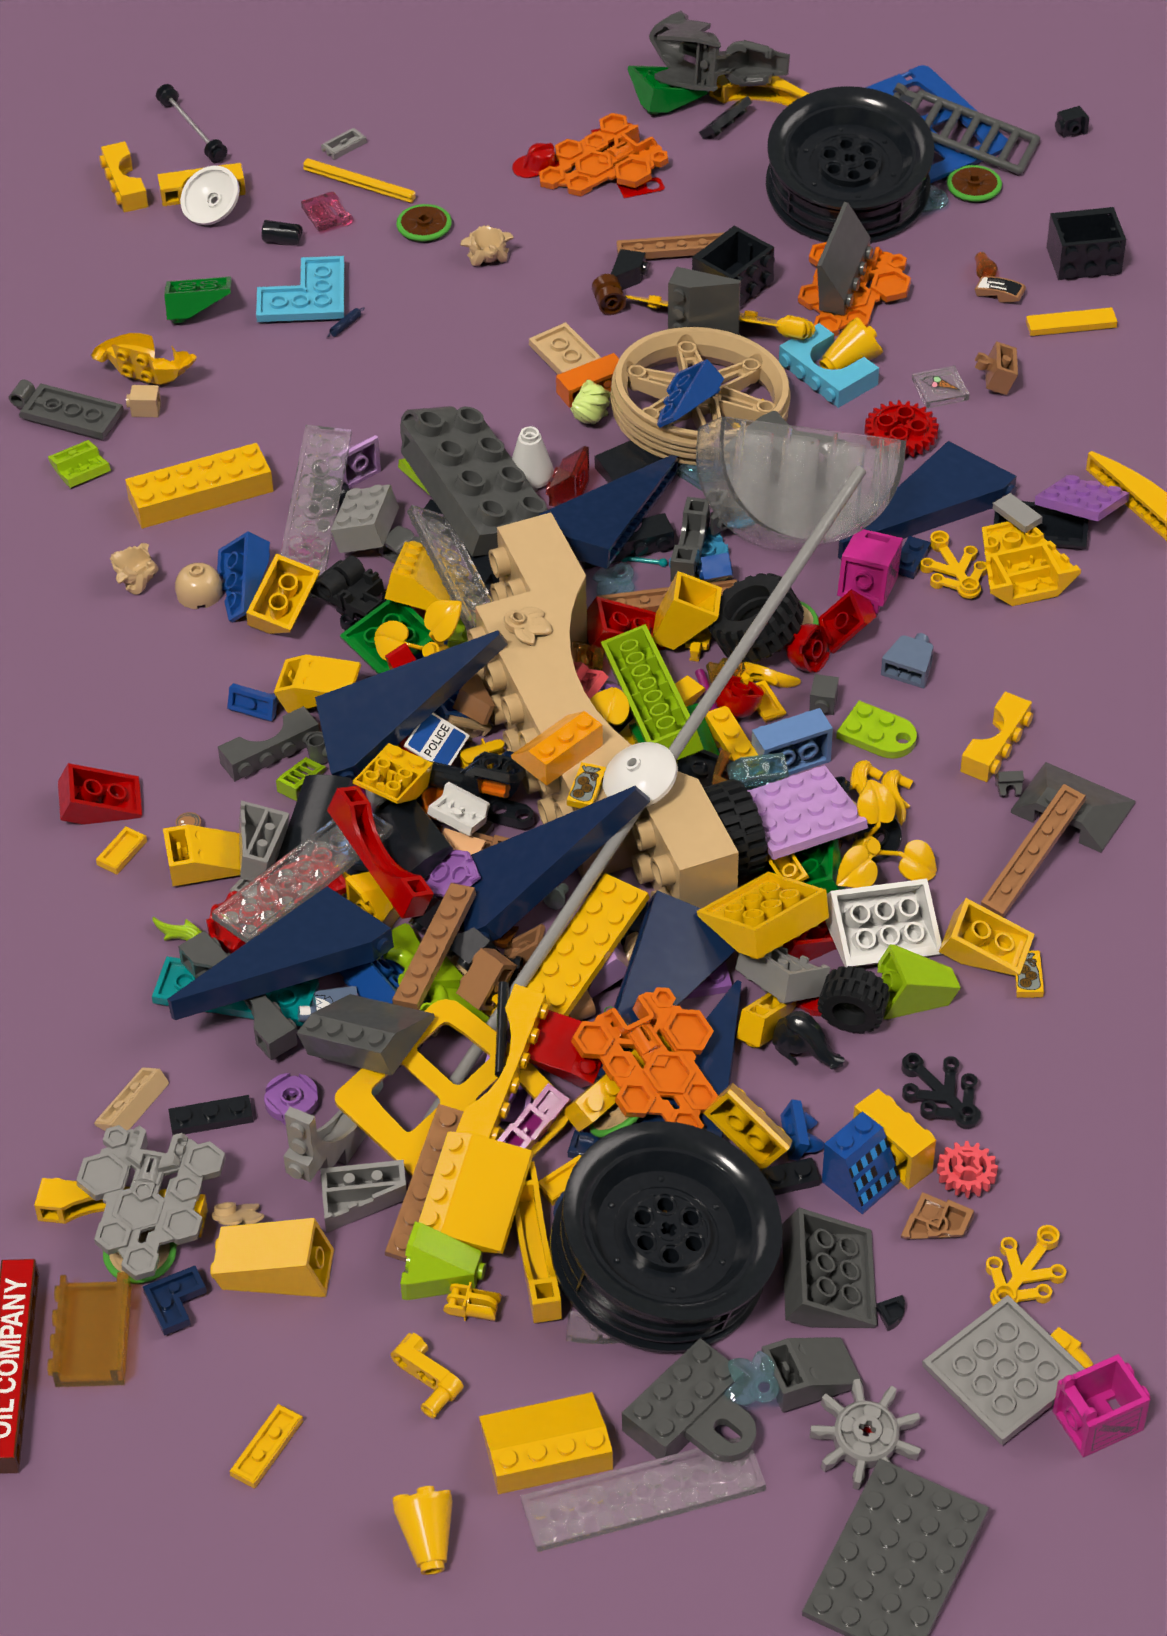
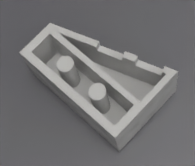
M241 801L239 814L241 879L257 883L258 877L271 872L288 828L289 813Z
M785 947L776 948L760 959H752L750 956L738 953L736 970L745 975L746 979L755 982L762 990L769 992L779 1002L784 1004L820 997L826 976L830 972L829 966L824 964L821 967L812 965L806 956L802 955L798 959L789 955V949Z
M404 1160L320 1168L326 1233L404 1201L407 1192Z

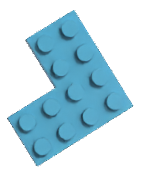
M344 256L301 257L300 285L257 287V322L335 320L344 318Z

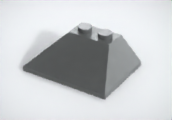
M1045 762L1015 803L1011 813L1033 823L1038 815L1046 810L1062 785L1065 784L1086 795V801L1069 825L1080 829V844L1102 853L1134 807L1136 801Z

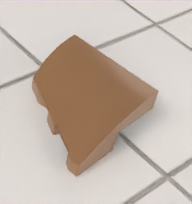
M922 1192L913 1213L910 1214L901 1238L963 1237L973 1220L974 1210L949 1199L945 1202Z

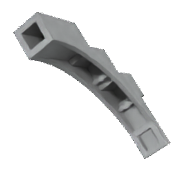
M289 1107L285 1113L289 1149L284 1155L286 1173L295 1179L311 1182L320 1168L334 1167L337 1161L347 1165L367 1134L341 1110L325 1125L316 1129L315 1116Z

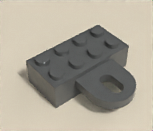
M700 1338L622 1412V1431L664 1465L671 1461L689 1442L717 1461L733 1462L740 1460L751 1452L756 1442V1424L754 1419L746 1410L733 1401L743 1391L744 1372ZM718 1425H726L738 1434L741 1440L737 1443L728 1442L714 1429Z

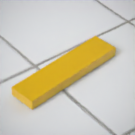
M1111 307L1026 316V325L1030 336L1117 328V319Z

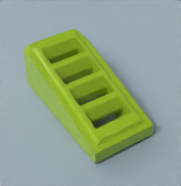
M305 757L276 780L277 792L297 801L305 776H307L302 772L304 771L308 775H322L326 771V767Z

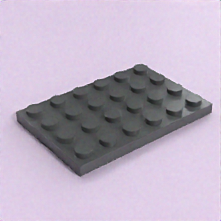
M879 1458L802 1610V1616L844 1636H929L989 1513V1507Z

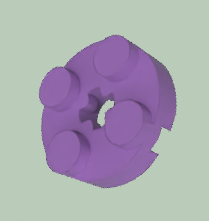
M284 1073L273 1078L266 1086V1093L264 1095L265 1108L270 1116L281 1121L284 1125H286L285 1113L289 1107L311 1115L319 1106L317 1086L306 1075L290 1076V1073ZM287 1095L292 1097L297 1095L296 1099L288 1101L286 1098Z

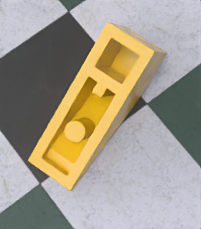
M765 994L742 1009L736 1038L744 1041L748 1046L761 1047L773 1038L774 1029L778 1021L792 1013L797 1006L796 1001H793L791 1004H784L779 1002L772 994Z

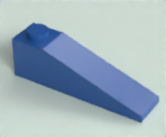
M708 359L675 374L666 391L669 397L667 396L663 401L666 406L661 410L657 425L659 428L678 420L708 398L714 397L719 393L724 377Z
M248 531L218 549L217 571L223 579L222 590L226 592L227 596L224 601L228 620L232 623L246 615L270 558V542Z

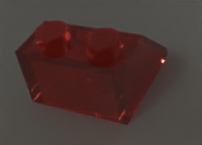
M584 446L562 459L560 466L555 468L553 480L548 482L546 488V495L549 496V506H558L584 494L589 483V447Z

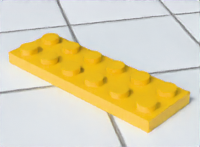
M604 873L554 944L526 988L544 993L547 1004H549V1010L569 1016L650 899L648 892Z

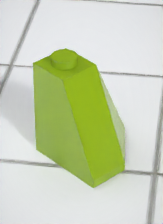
M890 944L878 961L877 972L882 973L883 983L888 985V991H890L883 1019H892L948 1006L961 989L951 967L897 945Z
M415 1222L405 1256H407L406 1272H402L400 1283L402 1299L413 1300L451 1294L449 1288L453 1283L469 1285V1282H472V1288L476 1289L478 1280H483L486 1271V1263H482V1251L423 1223Z

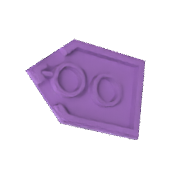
M452 850L426 877L425 881L433 891L434 896L443 898L451 883L470 887L481 879V876L470 852Z

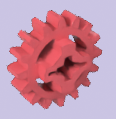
M965 1141L962 1147L955 1142L953 1150L946 1147L944 1154H940L937 1164L939 1182H946L945 1189L947 1191L954 1188L956 1196L960 1192H965L966 1198L970 1197V1192L980 1196L981 1189L987 1192L990 1191V1184H995L998 1165H995V1156L988 1157V1148L981 1151L979 1143L971 1147L968 1141ZM950 1165L952 1166V1171H953L952 1173H951V1171H950V1169H949V1166H950Z

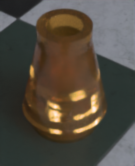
M984 252L976 254L977 276L980 279L982 276L995 277L997 273L996 263Z

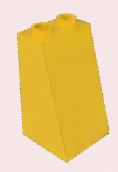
M315 1218L224 1226L220 1228L219 1238L215 1242L216 1253L214 1262L210 1266L212 1278L216 1280L222 1290L326 1297L334 1248Z

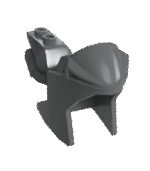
M683 11L671 14L657 23L649 35L650 42L669 68L655 73L654 79L669 85L691 90L715 91L718 89L717 78L720 75H725L729 82L743 87L766 85L771 83L772 76H783L789 73L790 54L775 51L766 45L747 40L737 41L730 44L726 51L719 52V48H721L719 39L714 33L705 32L710 28L711 23L688 20V15ZM685 55L695 57L696 65L684 60Z

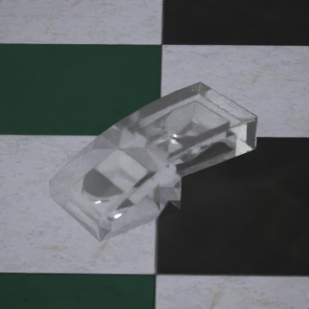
M570 1311L567 1322L566 1341L588 1344L622 1343L599 1331L579 1312Z

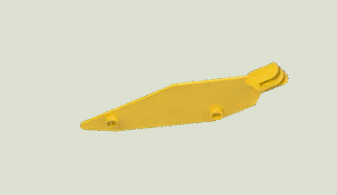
M625 295V298L648 302V307L661 308V305L668 306V301L662 300L661 296L649 295V298ZM745 310V313H740L741 321L776 326L778 332L787 338L804 340L810 338L815 333L814 324L805 318L787 315L784 318L775 320L760 317L756 311Z

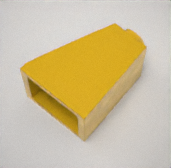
M677 571L656 612L652 635L654 642L662 647L675 650L713 624L719 615L722 587Z

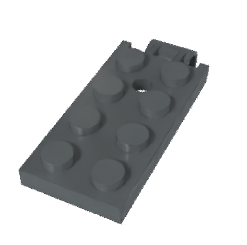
M25 379L20 380L9 395V401L14 406L23 407L20 410L19 418L104 440L124 412L122 404L42 383L35 390L34 385Z

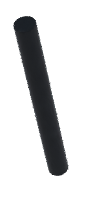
M506 981L498 983L496 1077H500L506 1065L508 1018L505 1007L509 997V983Z

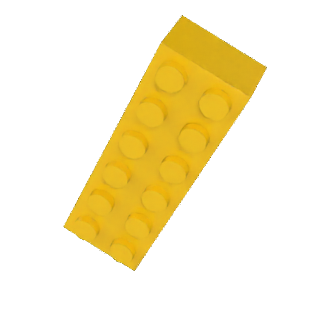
M257 443L125 479L128 500L141 529L274 492L271 470Z

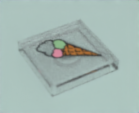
M955 365L912 374V381L927 408L969 400V392Z

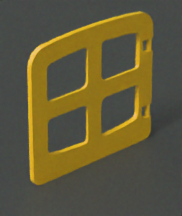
M449 999L438 1000L425 1010V1012L434 1013V1020L400 1065L404 1066L438 1097L440 1104L464 1111L465 1107L474 1103L481 1094L499 1079V1077L495 1076L496 1031L460 1003ZM443 1025H450L490 1056L476 1072L460 1085L452 1083L417 1050L422 1043ZM507 1042L506 1062H507L508 1055H509V1052H510V1043H508V1042ZM529 1062L525 1069L521 1068L518 1078H520L519 1085L534 1100L544 1087L550 1083ZM362 1068L335 1093V1104L394 1160H404V1170L413 1176L436 1109L411 1132H406L372 1095V1090L388 1074ZM563 1112L549 1127L548 1133L531 1148L534 1152L533 1157L566 1126L568 1118ZM498 1126V1128L501 1129L499 1135L500 1137L503 1134L504 1130L500 1126Z

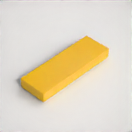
M278 1404L230 1469V1476L255 1489L303 1423V1416Z

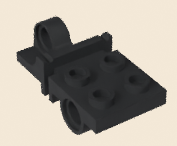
M350 555L343 561L339 560L318 576L310 593L340 608L345 607L347 616L354 618L355 614L365 617L380 606L383 600L377 597L385 590L378 572L375 571L373 573L372 569L365 571L361 561L355 556Z

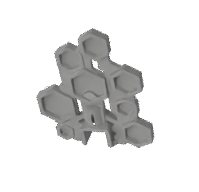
M120 1125L106 1129L103 1137V1144L107 1148L101 1149L100 1154L83 1158L76 1182L77 1186L95 1201L103 1199V1202L106 1204L94 1238L95 1244L108 1255L119 1252L123 1258L122 1270L137 1281L155 1275L159 1262L158 1250L160 1245L170 1242L180 1245L198 1240L203 1220L202 1216L194 1211V1208L200 1197L202 1182L221 1176L226 1157L225 1153L212 1142L197 1144L192 1139H188L183 1133L173 1135L168 1153L146 1150L148 1146L147 1133L141 1126L125 1130ZM132 1167L136 1171L131 1187L124 1190ZM178 1172L177 1177L169 1180L163 1198L159 1195L163 1177ZM155 1229L152 1232H148L146 1242H139L142 1232Z

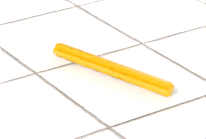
M309 158L303 163V169L308 172L412 203L416 198L414 190Z

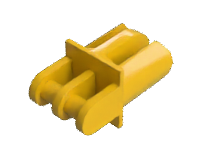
M481 739L482 744L461 750V768L469 766L473 759L484 751L501 755L505 752L504 741L496 739L485 743L484 739ZM494 764L487 765V768L491 769Z
M469 1282V1285L457 1283L450 1285L449 1290L451 1294L447 1295L446 1300L448 1304L444 1305L443 1309L445 1313L464 1317V1321H466L467 1316L495 1321L498 1309L497 1304L500 1303L502 1297L501 1293L472 1288V1282Z

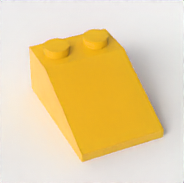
M965 898L954 911L938 952L960 964L1015 976L1021 973L1035 934Z

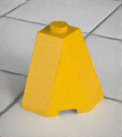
M364 872L346 877L347 899L392 928L400 915L371 873Z

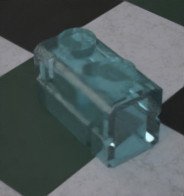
M783 753L740 757L727 764L729 780H738L746 787L762 786L789 777Z

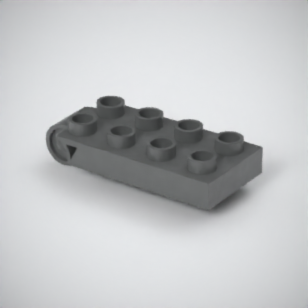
M452 406L408 409L404 412L400 423L401 453L471 556L489 555V550L498 548L497 527L536 517L548 510L544 500L534 491L525 478L524 472L517 467L505 450L502 441L495 436L485 422L480 411L467 406L460 407L458 410Z

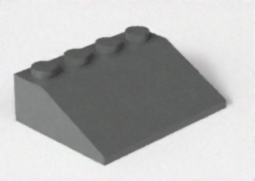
M848 202L843 203L817 264L819 310L845 315L847 308L852 306L853 293L858 291L860 276H864L867 259L870 260L873 254V247L870 246V236Z
M676 267L668 282V329L703 327L719 329L739 335L741 280Z
M349 994L311 1013L298 1030L297 1035L308 1055L393 1075L434 1020L435 1015L430 1012Z
M798 1208L782 1223L785 1320L807 1327L875 1328L877 1326L871 1230Z

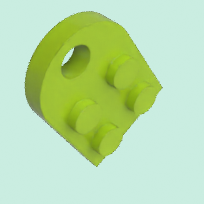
M859 700L837 730L836 739L881 757L894 759L904 757L913 751L916 745L917 732L914 725L907 719ZM904 739L907 740L908 743H899L898 740Z

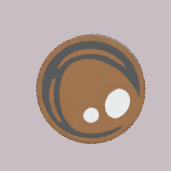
M193 812L183 813L176 819V826L189 824L202 827L199 815Z

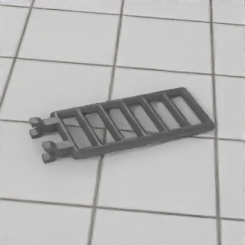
M897 83L895 91L899 93L895 92L893 96L910 103V106L915 110L918 109L922 100L934 104L925 119L929 129L942 107L953 111L940 135L931 131L934 142L1020 175L1023 173L1040 142V137L1036 134L923 90L915 93L907 90L906 86L901 83ZM962 114L972 118V121L960 142H957L948 137ZM982 122L992 127L980 149L977 150L967 145L979 123ZM1000 129L1011 135L999 157L988 154L987 151ZM1018 137L1030 141L1018 165L1006 161Z

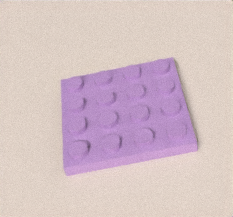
M825 765L752 790H747L751 793L752 799L758 808L759 816H761L762 826L766 834L767 852L773 860L868 828L867 819L859 816L857 806Z

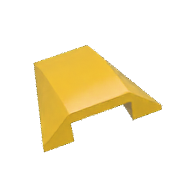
M1009 521L982 527L990 593L1011 606L1057 597L1081 574V569L1077 565L1073 566L1070 563V558L1064 553L1060 554L1056 550V545L1052 541H1047L1044 538V534L1037 527L1032 528L1026 533Z

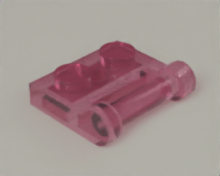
M328 192L301 201L303 211L318 232L341 224L348 226L353 222L352 215L345 211L334 192ZM329 206L333 207L337 215H334Z

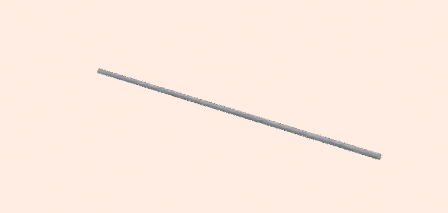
M860 466L854 468L669 747L676 760L866 474L864 468ZM644 808L605 843L509 988V997L514 984L527 987ZM497 1008L486 1023L495 1031L497 1029ZM473 1043L449 1080L456 1085L462 1084L484 1051ZM438 1097L435 1099L434 1103L424 1116L423 1120L438 1107V1104H440Z

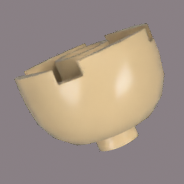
M193 563L182 568L175 582L178 602L191 609H198L197 606L205 605L207 608L217 603L223 593L222 581L218 572L212 566L205 563Z

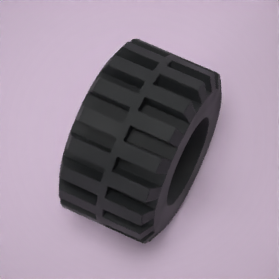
M844 966L838 967V969L831 970L830 974L826 976L817 1004L818 1011L822 1013L821 1016L824 1020H828L830 1025L838 1027L837 1029L845 1030L849 1033L857 1032L859 1034H865V1031L870 1033L874 1031V1028L878 1029L882 1023L890 997L889 987L883 983L884 980L881 977H877L872 971H866L861 967L855 968L854 966H848L847 968Z

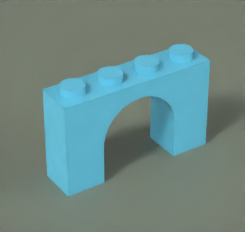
M819 323L815 325V333L810 338L804 340L790 339L779 346V362L797 378L804 381L827 401L839 408L878 385L879 367L865 357L845 368L836 370L825 369L816 365L814 362L822 358L834 342V334Z

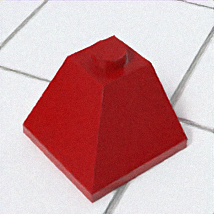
M851 589L818 618L820 626L826 627L830 633L831 644L827 645L830 652L834 654L877 616L871 601Z

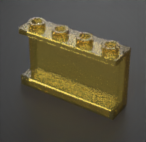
M117 1272V1282L69 1283L67 1275H60V1285H55L54 1298L55 1302H58V1307L53 1309L52 1324L56 1329L55 1334L50 1335V1350L53 1351V1358L48 1359V1376H53L55 1387L125 1385L132 1294L131 1280L127 1273Z

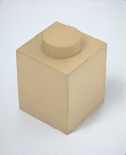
M132 385L130 394L126 396V406L130 408L132 417H159L161 406L159 385Z

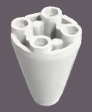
M531 426L523 428L518 436L512 460L524 472L525 478L536 492L538 488L547 485L554 479V468L538 429Z

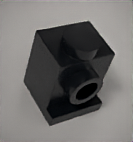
M1080 106L1058 111L1055 129L1063 138L1079 133L1086 135L1088 134L1090 117Z

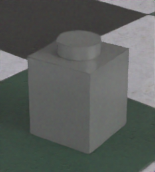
M814 675L809 711L820 708L824 714L834 715L839 677Z

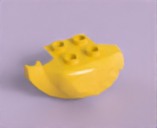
M127 333L106 340L95 347L91 354L92 358L99 362H104L107 359L110 360L120 374L125 377L158 385L175 381L178 376L193 365L197 358L196 355L189 354L188 351L177 352L172 345L174 360L154 358L153 338L151 335L142 333Z

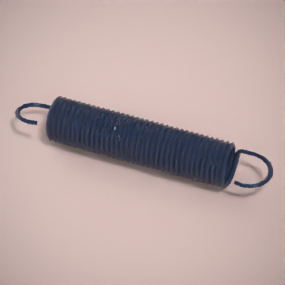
M353 309L330 328V334L336 337L361 316L360 311L364 309Z

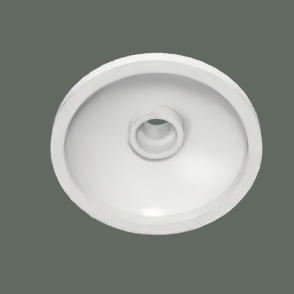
M209 166L197 171L189 178L182 190L180 202L183 213L190 221L198 225H211L223 220L231 213L238 201V180L230 170L222 166Z
M642 742L631 745L615 755L607 765L602 781L603 790L606 796L609 797L636 785L650 798V803L646 806L648 807L661 800L674 785L678 772L676 759L667 747L659 743Z

